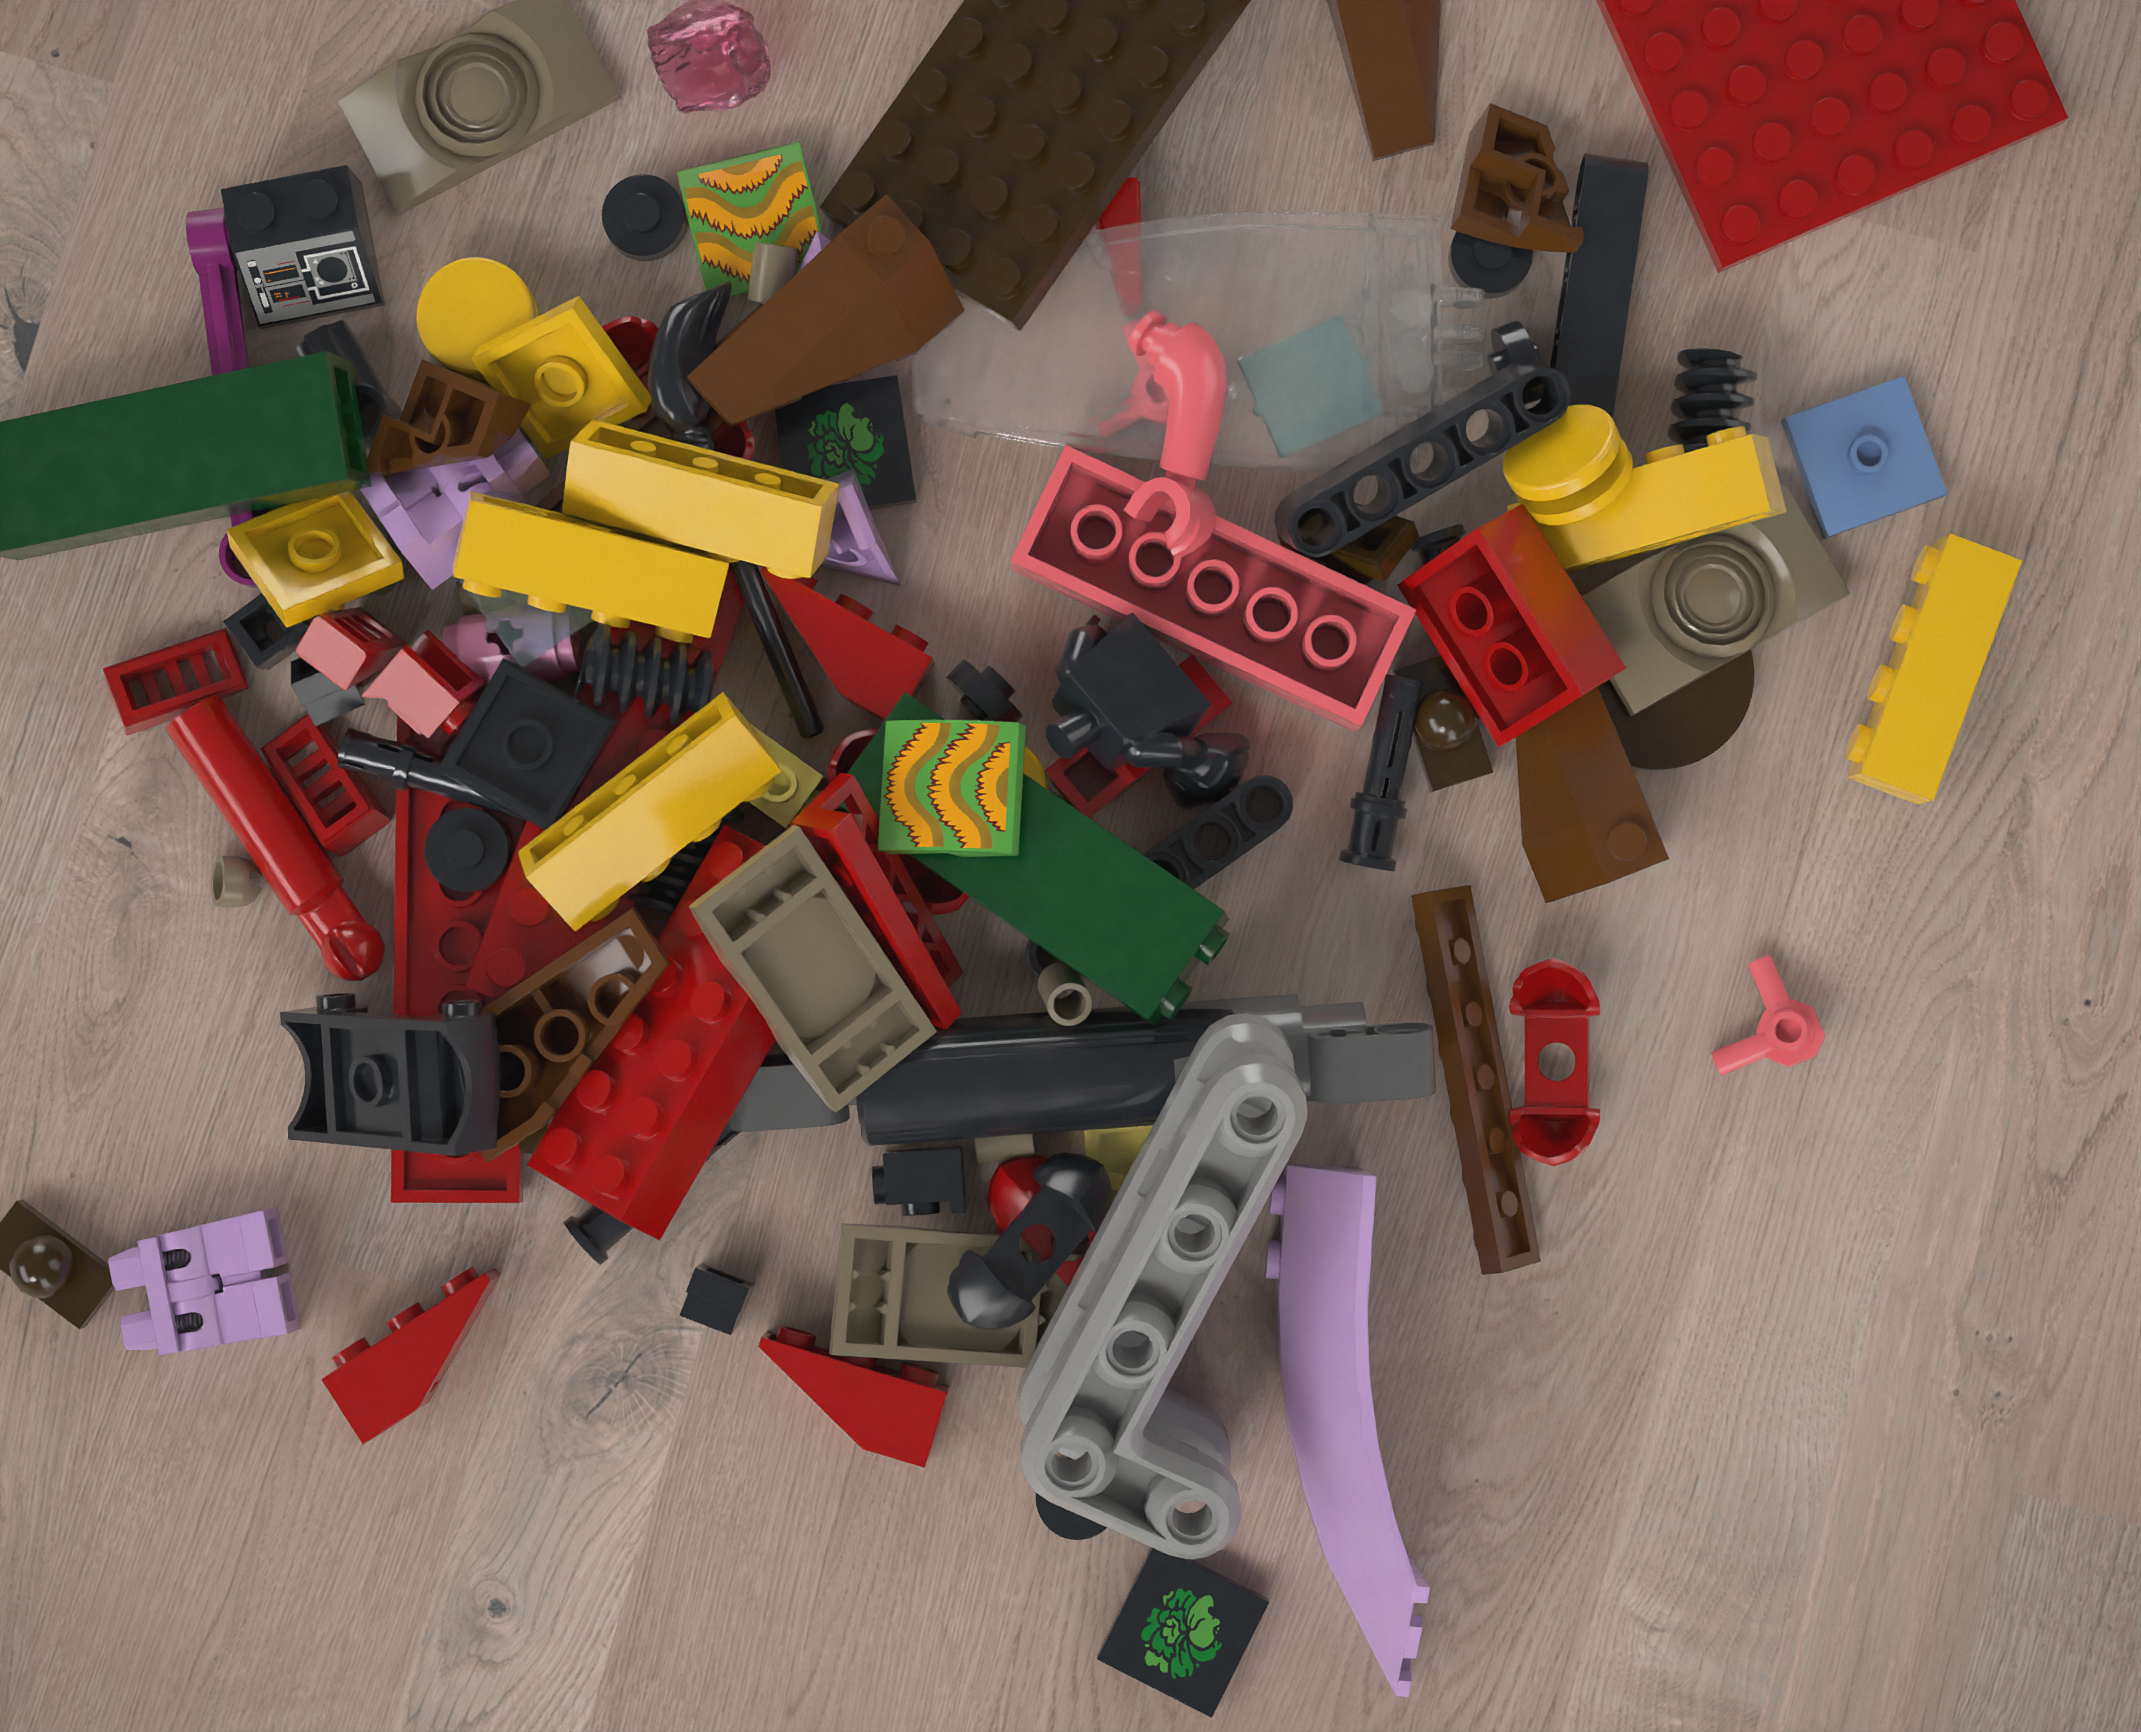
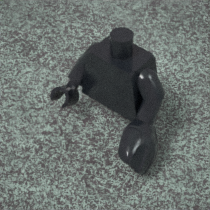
M1133 612L1127 615L1108 634L1098 625L1101 619L1097 615H1092L1085 626L1073 629L1068 634L1056 669L1061 685L1052 699V704L1060 718L1046 728L1047 740L1060 757L1069 759L1087 747L1098 762L1107 769L1113 770L1127 763L1135 768H1164V783L1176 804L1183 809H1191L1213 801L1218 802L1230 793V787H1237L1244 776L1243 770L1247 769L1250 757L1247 751L1250 749V741L1244 735L1225 732L1204 733L1193 738L1188 737L1193 733L1211 706V703Z

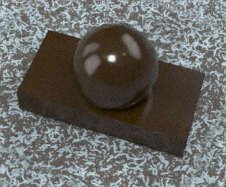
M1319 508L1309 509L1301 515L1297 527L1300 538L1307 539L1312 537L1321 528L1323 516ZM1394 516L1333 553L1322 557L1308 556L1284 542L1278 533L1277 536L1282 547L1325 562L1327 568L1366 585L1373 579L1385 582L1418 539L1419 533L1414 521Z
M1442 656L1394 670L1392 673L1395 676L1425 681L1424 688L1421 690L1412 736L1430 793L1492 774L1493 769L1479 729L1477 712Z
M24 1200L16 1201L0 1222V1270L11 1277L21 1292L40 1299L78 1329L85 1328L115 1289L112 1284L109 1264Z

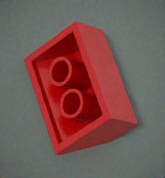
M1523 504L1476 528L1397 584L1410 607L1416 609L1415 615L1499 748L1627 669Z

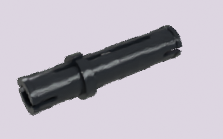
M351 727L347 729L338 754L339 761L337 766L339 768L363 772L391 781L393 788L407 791L409 787L422 791L425 790L524 820L441 774L437 769L445 756L421 749L420 742L406 739L404 743L373 736Z

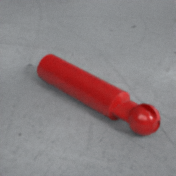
M217 695L207 698L172 720L165 731L290 915L298 916L320 949L325 968L335 977L348 982L362 981L378 971L383 962L385 945L380 932L365 921L342 887L344 878L221 696Z

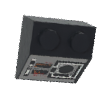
M347 165L221 189L232 252L258 327L265 329L385 305L363 185Z

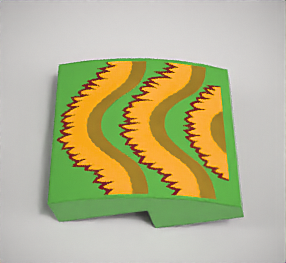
M800 141L677 170L706 290L730 281L732 284L730 297L747 293L755 242L798 248L797 274L816 232L818 231L823 235Z
M978 720L886 721L878 851L891 855L949 853L959 857L1018 856L1026 725L1015 722Z

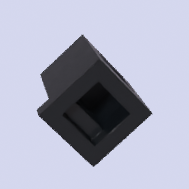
M962 1146L885 1151L883 1153V1165L872 1166L875 1205L901 1204L902 1216L940 1213V1201H951L952 1214L965 1213L966 1211Z

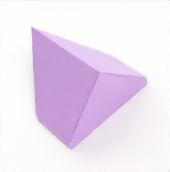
M852 469L826 479L840 485L829 552L820 566L900 585L854 470Z

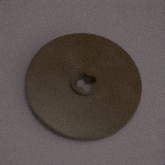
M1751 650L1633 716L1629 714L1610 680L1599 685V691L1631 766L1645 770L1681 768L1706 758L1722 747L1742 723L1751 702L1754 688V662Z

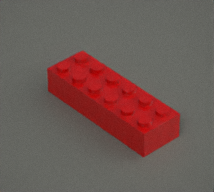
M726 825L721 829L657 939V943L671 964L561 1104L527 1163V1166L617 1220L659 1241L775 1041V1037L766 1020L748 994L720 961L689 908L697 899L766 847Z

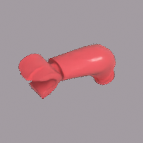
M1153 310L1147 313L1135 327L1129 340V350L1137 356L1146 354V361L1155 367L1154 381L1163 387L1168 400L1167 424L1159 465L1166 472L1164 477L1154 478L1143 483L1133 494L1123 511L1135 519L1151 522L1160 506L1167 499L1172 498L1176 506V517L1172 526L1165 532L1167 549L1171 550L1172 556L1183 557L1201 547L1210 538L1215 526V508L1212 500L1201 487L1196 486L1197 479L1205 481L1217 442L1228 388L1226 359L1215 339L1196 322L1188 323L1184 327H1180L1174 322L1165 325V316Z

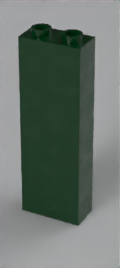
M324 351L1 421L0 557L19 561L372 487L351 361Z
M904 692L847 773L855 776L879 821L886 721L945 720L906 692ZM1024 773L1018 856L959 857L949 853L907 854L1153 1026L1157 1024L1162 1015L1171 1020L1179 1012L1193 987L1186 983L1187 979L1200 961L1209 966L1219 955L1230 937V933L1223 929L1229 921L1223 909ZM843 801L839 807L845 812L850 813Z

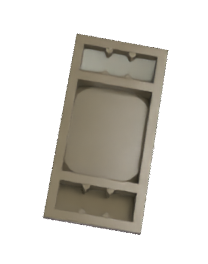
M516 0L491 10L462 33L440 45L396 60L338 101L396 212L401 215L617 101L621 96L570 0Z
M1786 485L1781 486V491L1787 512L1679 542L1637 563L1581 596L1627 668L1609 680L1631 716L1850 594Z
M796 825L791 826L689 906L720 961L758 1008L779 1046L831 1111L837 1113L937 1032L800 827Z
M841 1223L829 1354L1026 1368L1068 1286L1054 1273L1032 1299L1036 1309L1025 1320L998 1330L979 1329L964 1323L954 1309L947 1294L949 1277L951 1272L959 1266L962 1254L972 1250L983 1256L1001 1234L958 1232L907 1226ZM1020 1236L1019 1249L1023 1257L1030 1262L1043 1261ZM1051 1238V1246L1054 1249L1055 1240ZM1081 1241L1066 1260L1073 1261L1081 1258L1087 1252L1089 1242Z

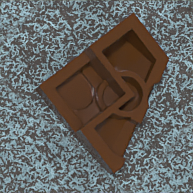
M1492 103L1487 106L1469 133L1450 229L1472 237L1516 248L1548 252H1576L1583 243L1584 233L1582 227H1571L1563 204V200L1570 191L1564 173L1556 167L1553 160L1555 146L1547 125Z
M422 359L400 419L383 414L367 457L369 472L377 475H387L488 458L512 438L523 422L531 404Z

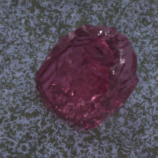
M725 0L687 1L669 13L661 22L649 26V29L646 30L649 38L647 45L651 51V60L653 61L658 78L663 83L664 90L676 101V107L679 112L686 114L693 111L730 110L739 107L751 98H756L759 93L765 90L771 75V58L768 52L769 44L763 39L762 33L755 28L754 17L745 8L733 5Z

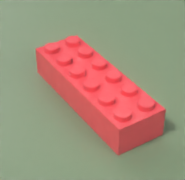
M1065 445L1011 558V570L1119 622L1133 612L1154 638L1353 732H1357L1362 727L1416 609L1215 515V526L1211 536L1201 547L1183 557L1172 556L1171 550L1167 549L1165 532L1172 526L1176 517V506L1173 499H1167L1160 506L1151 522L1135 519L1123 510L1133 494L1145 482Z

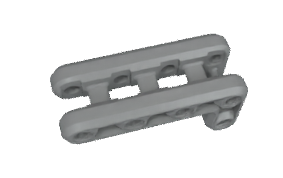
M1248 1013L1228 1015L1211 1024L1199 1038L1025 1368L1018 1389L1021 1422L1025 1426L1020 1443L1023 1474L1033 1491L1051 1503L1163 1553L1184 1559L1208 1557L1223 1549L1237 1533L1242 1513L1237 1483L1229 1472L1231 1453L1228 1434L1219 1416L1203 1404L1166 1387L1295 1149L1308 1117L1306 1095L1301 1082L1295 1074L1290 1045L1281 1029L1264 1017ZM1184 1444L1194 1446L1197 1450L1190 1448ZM1055 1453H1061L1067 1457L1072 1458L1073 1460L1062 1459ZM1201 1500L1206 1503L1202 1509L1193 1513H1184L1176 1509L1179 1503Z

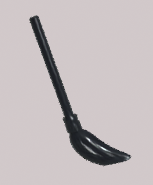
M730 281L695 294L671 306L656 333L649 355L648 386L652 407L658 419L671 434L670 440L716 451L714 447L715 442L712 439L709 426L703 423L708 416L710 404L687 380V377L715 351L717 334L732 291ZM742 560L729 562L730 569L801 737L809 739L821 734L824 730L823 722L757 564Z

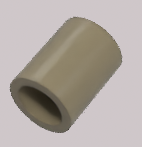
M755 242L747 300L766 303L796 275L799 249Z
M1063 962L1051 964L1042 971L1038 979V990L1050 1017L1058 1024L1065 1026L1076 1025L1085 1020L1092 1009V997L1082 976ZM1074 989L1067 997L1056 998L1060 992Z
M1032 1134L974 1138L978 1165L1035 1156Z

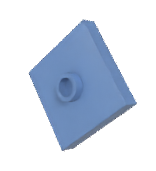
M1905 376L1785 417L1781 421L1824 539L1948 495Z

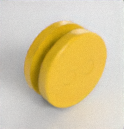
M482 257L459 259L439 269L425 284L420 294L416 311L419 335L429 353L443 367L478 382L488 381L471 360L477 348L540 316L537 302L523 280L508 266Z
M1592 405L1568 406L1561 418L1508 449L1503 459L1504 476L1511 489L1516 493L1520 505L1523 504L1534 521L1546 525L1570 524L1598 513L1612 503L1624 490L1633 469L1632 455L1626 443L1620 437L1613 418L1605 410Z

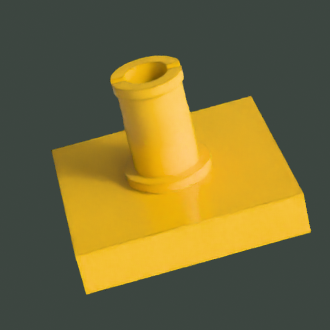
M580 296L484 343L477 348L471 358L492 388L531 404L520 426L545 459L569 449L570 441L592 419L618 425L647 411L651 403L649 392Z
M351 491L291 503L226 529L230 548L286 628L307 619L313 620L319 615L329 612L331 609L333 611L344 610L346 603L404 579L402 560Z

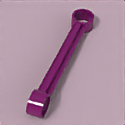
M224 207L188 212L186 216L187 242L194 269L199 275L212 376L249 368L237 278L238 267L231 248ZM268 508L230 516L231 525L234 527L268 513ZM226 533L219 547V560L222 569L235 582L259 589L251 577L243 576L238 572L234 563V552L230 548Z

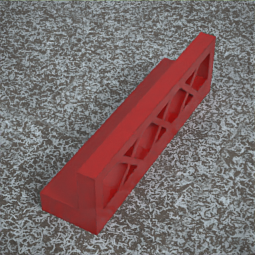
M840 773L790 824L791 826L796 825L801 828L932 1025L947 1030L962 1014L949 988L964 972L899 855L878 851L879 819L855 776ZM844 801L850 813L834 810Z

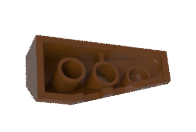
M1327 0L1373 161L1433 145L1435 142L1441 0Z
M886 194L838 234L688 375L687 380L730 427L799 401L804 395L839 381L841 383L861 376L864 371L892 360L897 362L917 354L958 319L965 309L930 241Z
M1598 687L1516 737L1522 846L1546 903L1608 884L1669 859Z
M632 908L482 1008L483 1012L495 1013L501 1058V1092L497 1125V1148L480 1151L487 1163L493 1161L547 1124L671 964L636 908Z

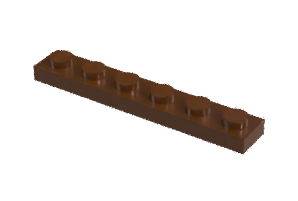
M1471 885L1413 894L1411 897L1415 913V928L1420 940L1427 978V992L1431 999L1439 1042L1438 1052L1443 1064L1450 1101V1116L1455 1128L1462 1166V1180L1466 1188L1472 1219L1474 1245L1478 1252L1482 1275L1504 1273L1541 1262L1521 1152L1512 1136L1513 1127L1509 1119L1512 1104Z

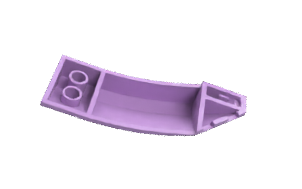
M1286 1163L1283 1169V1176H1279L1269 1196V1214L1280 1215L1279 1240H1267L1265 1278L1276 1279L1277 1356L1285 1418L1298 1476L1321 1550L1395 1696L1409 1697L1412 1682L1410 1671L1411 1658L1416 1659L1423 1627L1422 1616L1414 1615L1415 1603L1428 1602L1430 1585L1412 1557L1407 1556L1398 1529L1379 1450L1369 1366L1368 1298L1377 1176L1355 1167Z

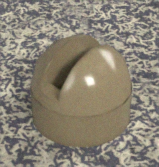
M218 856L216 858L211 877V895L216 907L247 906L256 900L261 892V887L250 885V879L260 878L261 873L252 861L235 856Z

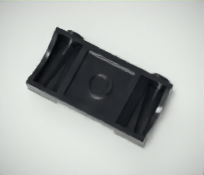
M333 993L316 996L317 1007L280 1012L281 1025L289 1032L298 1045L305 1069L304 1092L300 1106L287 1127L288 1140L453 1156L497 1148V1125L501 1092L500 1048L495 1013L483 1012L481 1000L446 1001L441 1003V1014L413 1016L368 1013L369 1006L356 1004L355 993Z

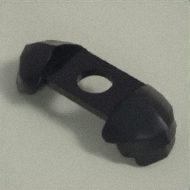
M1062 1152L1048 1157L1044 1164L1034 1170L1032 1173L1033 1178L1041 1186L1037 1193L983 1256L972 1250L966 1251L962 1254L959 1266L950 1274L947 1294L954 1309L964 1323L979 1329L998 1330L1021 1322L1033 1313L1036 1306L1033 1304L1032 1299L1090 1230L1097 1234L1112 1205L1111 1181L1103 1164L1083 1154ZM1034 1224H1042L1048 1227L1053 1233L1055 1240L1051 1255L1041 1262L1026 1260L1019 1249L1021 1234L1027 1227Z

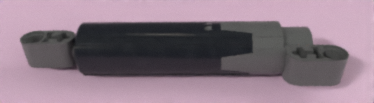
M1298 994L1185 1002L1171 1020L1162 1015L1155 1026L1126 1006L1091 1009L1085 1020L1072 1026L1058 1024L1050 1017L1048 1012L957 1018L947 1030L934 1026L937 1031L837 1113L827 1107L786 1054L766 1055L729 1119L728 1128L733 1131L755 1132L831 1126L848 1121L850 1119L849 1106L857 1105L859 1124H861V1137L868 1146L1152 1126L1157 1120L1199 1038L1211 1024L1228 1015L1243 1013L1264 1017L1281 1029L1290 1045L1295 1074L1303 1086L1306 1103L1307 1101H1315L1325 1104H1346L1421 1098L1436 1092L1433 1026L1419 1022L1367 1025L1363 1002L1300 1006Z

